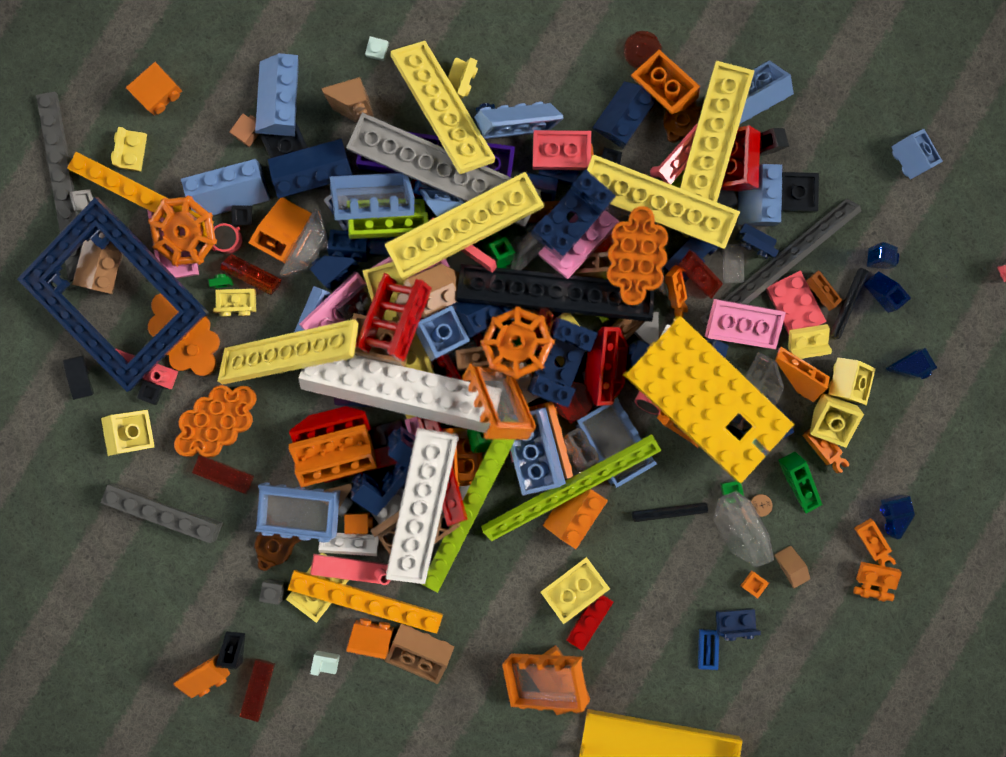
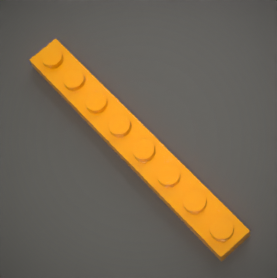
M75 152L67 169L153 213L161 204V200L166 198L78 152ZM172 206L174 212L182 211V206ZM192 210L189 211L195 218L201 217L198 213ZM165 212L162 217L166 218L168 214ZM205 222L200 223L203 227L202 235L207 236Z
M294 570L288 590L436 634L443 617L442 613L298 570Z

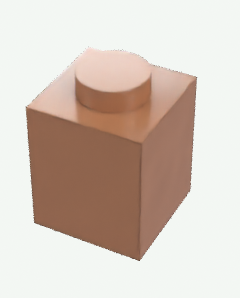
M245 114L240 116L230 130V133L249 148L260 134L255 133L256 118L252 115L247 117Z

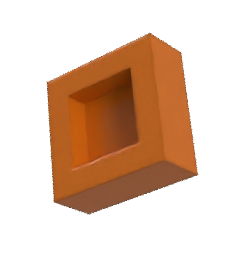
M751 571L741 584V587L756 598H759L769 583Z

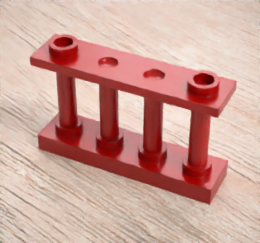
M384 273L355 346L368 354L372 346L387 349V354L398 361L404 362L432 288L420 279H415L412 287L396 284V280L387 273ZM392 293L409 294L406 305L389 302ZM386 310L402 313L398 324L382 320ZM379 328L395 331L391 342L375 339Z

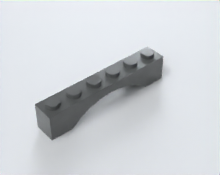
M117 483L107 485L101 503L207 543L217 540L223 522L207 516L184 511L155 501L136 490Z

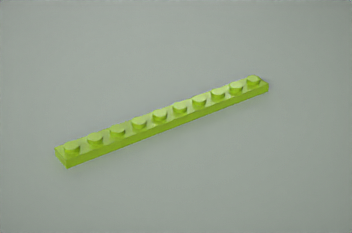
M505 415V417H504V419H503L502 422H518V421H516V420H514V419H512V418H510V417H508V416ZM493 439L463 499L468 520L459 523L460 527L443 538L428 568L425 584L422 585L438 593L516 439Z
M653 435L643 438L585 471L574 475L565 481L566 484L549 489L482 525V531L492 542L660 452L661 449Z

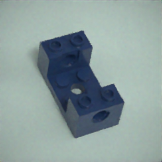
M585 170L554 209L537 224L531 235L561 261L612 203L616 195L590 172ZM575 213L577 221L575 223L568 222L567 214Z
M555 318L550 329L555 345L552 346L544 368L534 371L527 391L569 407L576 390L571 385L585 350L591 351L598 333L564 319ZM557 356L564 358V364L561 367H557L554 363Z
M402 426L397 431L394 430L388 437V447L390 448L388 455L397 461L394 470L388 472L383 480H380L368 470L363 471L361 474L357 473L352 480L351 499L377 516L406 483L416 437Z

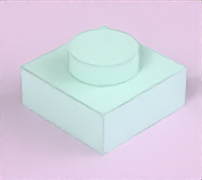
M370 36L365 56L384 61L389 42Z

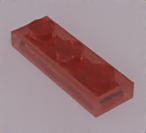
M689 250L678 265L692 282L711 299L723 285L718 277L693 251Z
M230 254L221 263V270L270 295L276 291L282 279L233 254Z
M202 455L198 456L192 471L193 474L244 494L248 493L254 475Z
M261 659L255 660L239 717L256 722L260 720L275 663Z

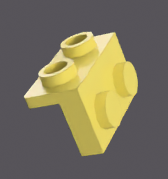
M455 58L448 75V79L460 99L468 96L471 89L469 85L471 78L474 79L478 70L475 67L477 60L473 58L466 62Z
M256 289L216 290V308H213V312L219 313L221 317L231 316V313H238V316H250V312H256Z

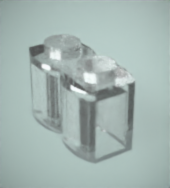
M577 428L563 437L567 448V455L570 457V461L576 471L581 473L599 461L597 451L589 444L583 430Z

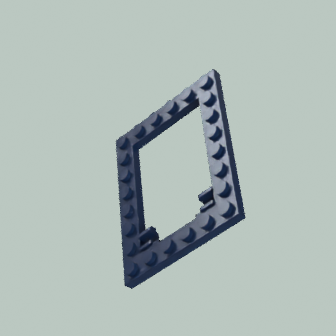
M97 197L76 216L17 279L127 392L131 391L209 313ZM101 232L105 235L103 239L98 236ZM91 239L102 250L112 242L178 311L129 363L62 295L70 283L60 277L61 265L85 240L89 241Z

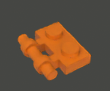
M861 562L856 580L863 584L862 587L855 586L853 592L863 598L873 597L877 598L878 601H893L894 594L887 593L888 588L897 589L902 572L896 568ZM871 585L879 586V590L870 589Z

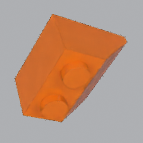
M156 62L126 87L154 116L162 113L166 105L171 101L177 100L182 92L179 86Z
M367 618L356 620L347 646V652L386 659L390 650L394 627H390V624L386 622H379V624L371 623V620Z
M218 654L185 673L174 685L190 698L197 695L202 697L210 691V687L215 685L217 688L224 684L230 672L226 668H216Z

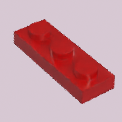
M602 595L587 606L566 640L583 651L612 606L613 600Z

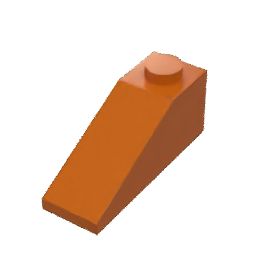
M783 347L779 348L775 361L797 393L814 402L827 390L830 377Z

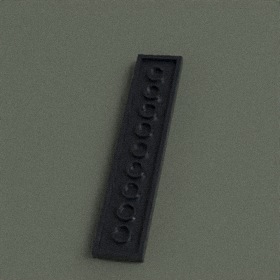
M461 264L456 301L652 322L654 290H646L644 300L638 305L631 306L622 300L620 287L613 286L608 279L571 275L567 280L561 274L496 268L491 273L483 266Z

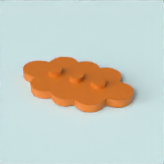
M645 206L634 208L629 215L628 222H620L613 227L611 235L614 244L608 250V258L612 264L608 267L607 278L613 286L620 287L622 300L631 306L638 305L644 300L646 290L659 288L663 282L661 268L667 261V253L663 248L667 244L668 233L664 227L654 224V214L651 209Z
M161 293L156 295L151 302V308L155 316L148 323V331L152 337L178 313ZM205 316L167 354L169 355L170 365L178 371L191 369L199 376L212 374L216 368V359L213 353L218 350L220 339L215 332L210 330V321Z
M219 385L210 391L209 397L197 399L193 410L185 411L179 418L178 426L182 432L176 437L174 442L176 452L185 457H192L199 453L204 457L210 458L218 455L222 446L232 445L237 440L238 433L247 431L252 425L253 418L249 410L256 403L255 392L247 386H239L231 390L227 386Z

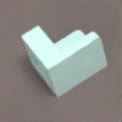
M317 651L313 657L310 674L317 676L320 672L336 674L340 655Z

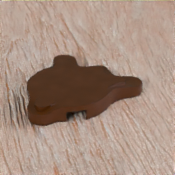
M697 100L684 111L671 114L666 110L663 125L669 142L677 143L683 140L698 123L703 106L697 107Z
M267 514L266 525L288 527L287 522H275L272 516ZM260 532L254 543L259 569L267 571L271 567L288 560L296 543L302 541L299 539V536L282 538L280 537L281 534L265 536Z

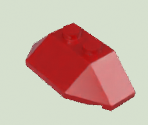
M602 327L597 332L598 334L591 351L587 352L585 384L594 404L597 406L613 405L614 399L619 395L625 384V376L623 374L626 372L628 344L621 333L620 327Z
M343 406L307 416L293 427L289 434L292 442L295 443L365 424L367 432L371 428L365 411Z

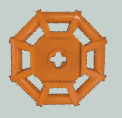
M189 195L181 198H163L153 216L148 219L153 249L159 251L176 267L185 264H202L213 245L217 244L212 221L213 214L206 211ZM172 206H182V211L174 212ZM190 208L197 212L201 217H199L198 219L195 218L191 213H189ZM166 212L168 214L167 217L164 219L163 222L160 221L161 217ZM205 222L207 236L202 235L203 227L200 223ZM179 227L185 229V235H179ZM159 228L164 232L163 240L160 238ZM199 242H205L201 250L198 252L196 250V247L199 244ZM167 244L170 248H172L174 250V253L168 250L165 247V245ZM181 251H189L191 256L181 257Z
M516 307L499 316H493L483 340L480 341V346L483 347L489 362V368L492 371L496 370L514 377V380H519V377L536 370H542L552 346L555 345V340L552 339L545 322L546 318L543 315H536L520 307ZM521 317L532 321L531 325L520 322ZM515 318L512 324L503 326V322ZM498 327L500 329L499 334L496 340L492 339L496 331V328ZM538 327L540 328V331L543 336V338L537 339V336L534 332V330ZM521 338L522 344L514 347L512 341ZM538 345H543L541 353L537 359V357L534 356V353ZM492 346L498 347L500 355L496 358L492 351ZM504 359L513 362V368L505 366L501 362ZM528 359L532 360V364L519 368V363L527 362Z

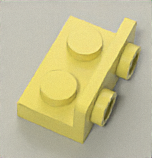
M118 127L114 135L115 148L111 153L112 165L119 169L141 172L147 134L128 131L123 127Z
M825 324L789 330L788 350L800 359L831 354L832 349L828 344L829 326Z

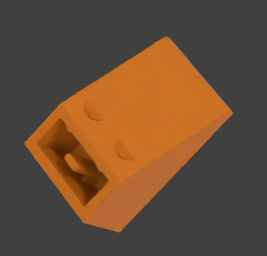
M282 197L258 225L249 244L287 265L315 215Z

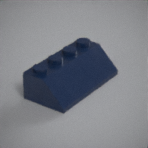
M342 138L267 159L278 198L330 184V177L353 175Z

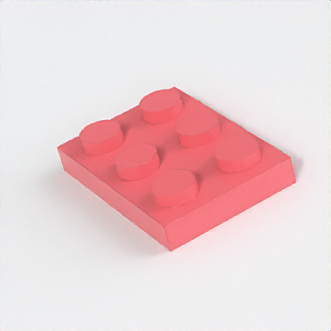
M534 130L533 170L588 169L591 161V131Z
M801 270L770 285L766 289L775 309L786 312L783 325L788 335L789 330L818 326L827 322Z

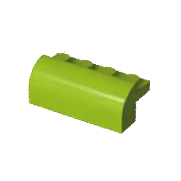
M414 199V215L348 219L349 239L400 237L427 223L428 212H425L424 199ZM380 200L378 204L379 206H390V200ZM398 200V205H407L406 200ZM358 201L359 208L370 207V201ZM347 202V208H350V202Z

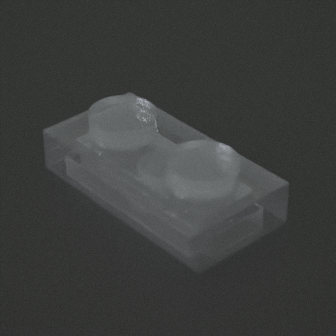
M727 244L725 249H723V284L744 283V255L741 244Z

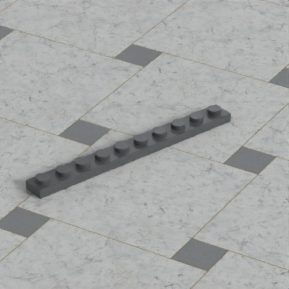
M56 92L38 94L36 98L61 233L79 213L74 211L70 198V192L75 190L71 170L67 169L70 162L58 94ZM83 243L65 261L68 281L74 280Z
M846 198L723 300L741 304L750 303L861 212L860 205ZM711 310L701 317L702 322L706 326Z

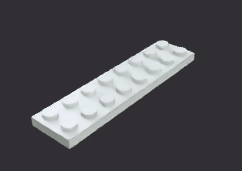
M417 428L386 572L387 580L425 584L458 440L457 434Z

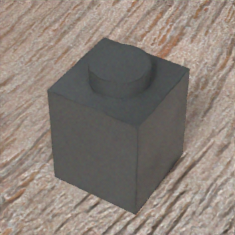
M267 578L262 583L259 601L279 605L284 598L286 581Z

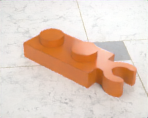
M674 265L665 275V283L668 287V298L671 302V307L675 309V317L681 316L683 318V312H688V306L685 304L687 294L681 266Z
M810 429L802 435L826 465L832 464V468L837 474L843 472L840 464L843 467L849 466V462L840 457L843 452L837 444L811 435Z
M870 518L854 528L873 560H878V564L881 566H885V562L888 560L893 565L896 564L894 558L888 555L892 550L873 519Z

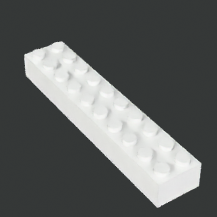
M357 355L350 359L302 368L299 375V383L302 390L486 433L490 427V422H480V416L484 411V407H474V400L478 395V391L469 392L468 386L470 382ZM486 386L497 413L502 390Z

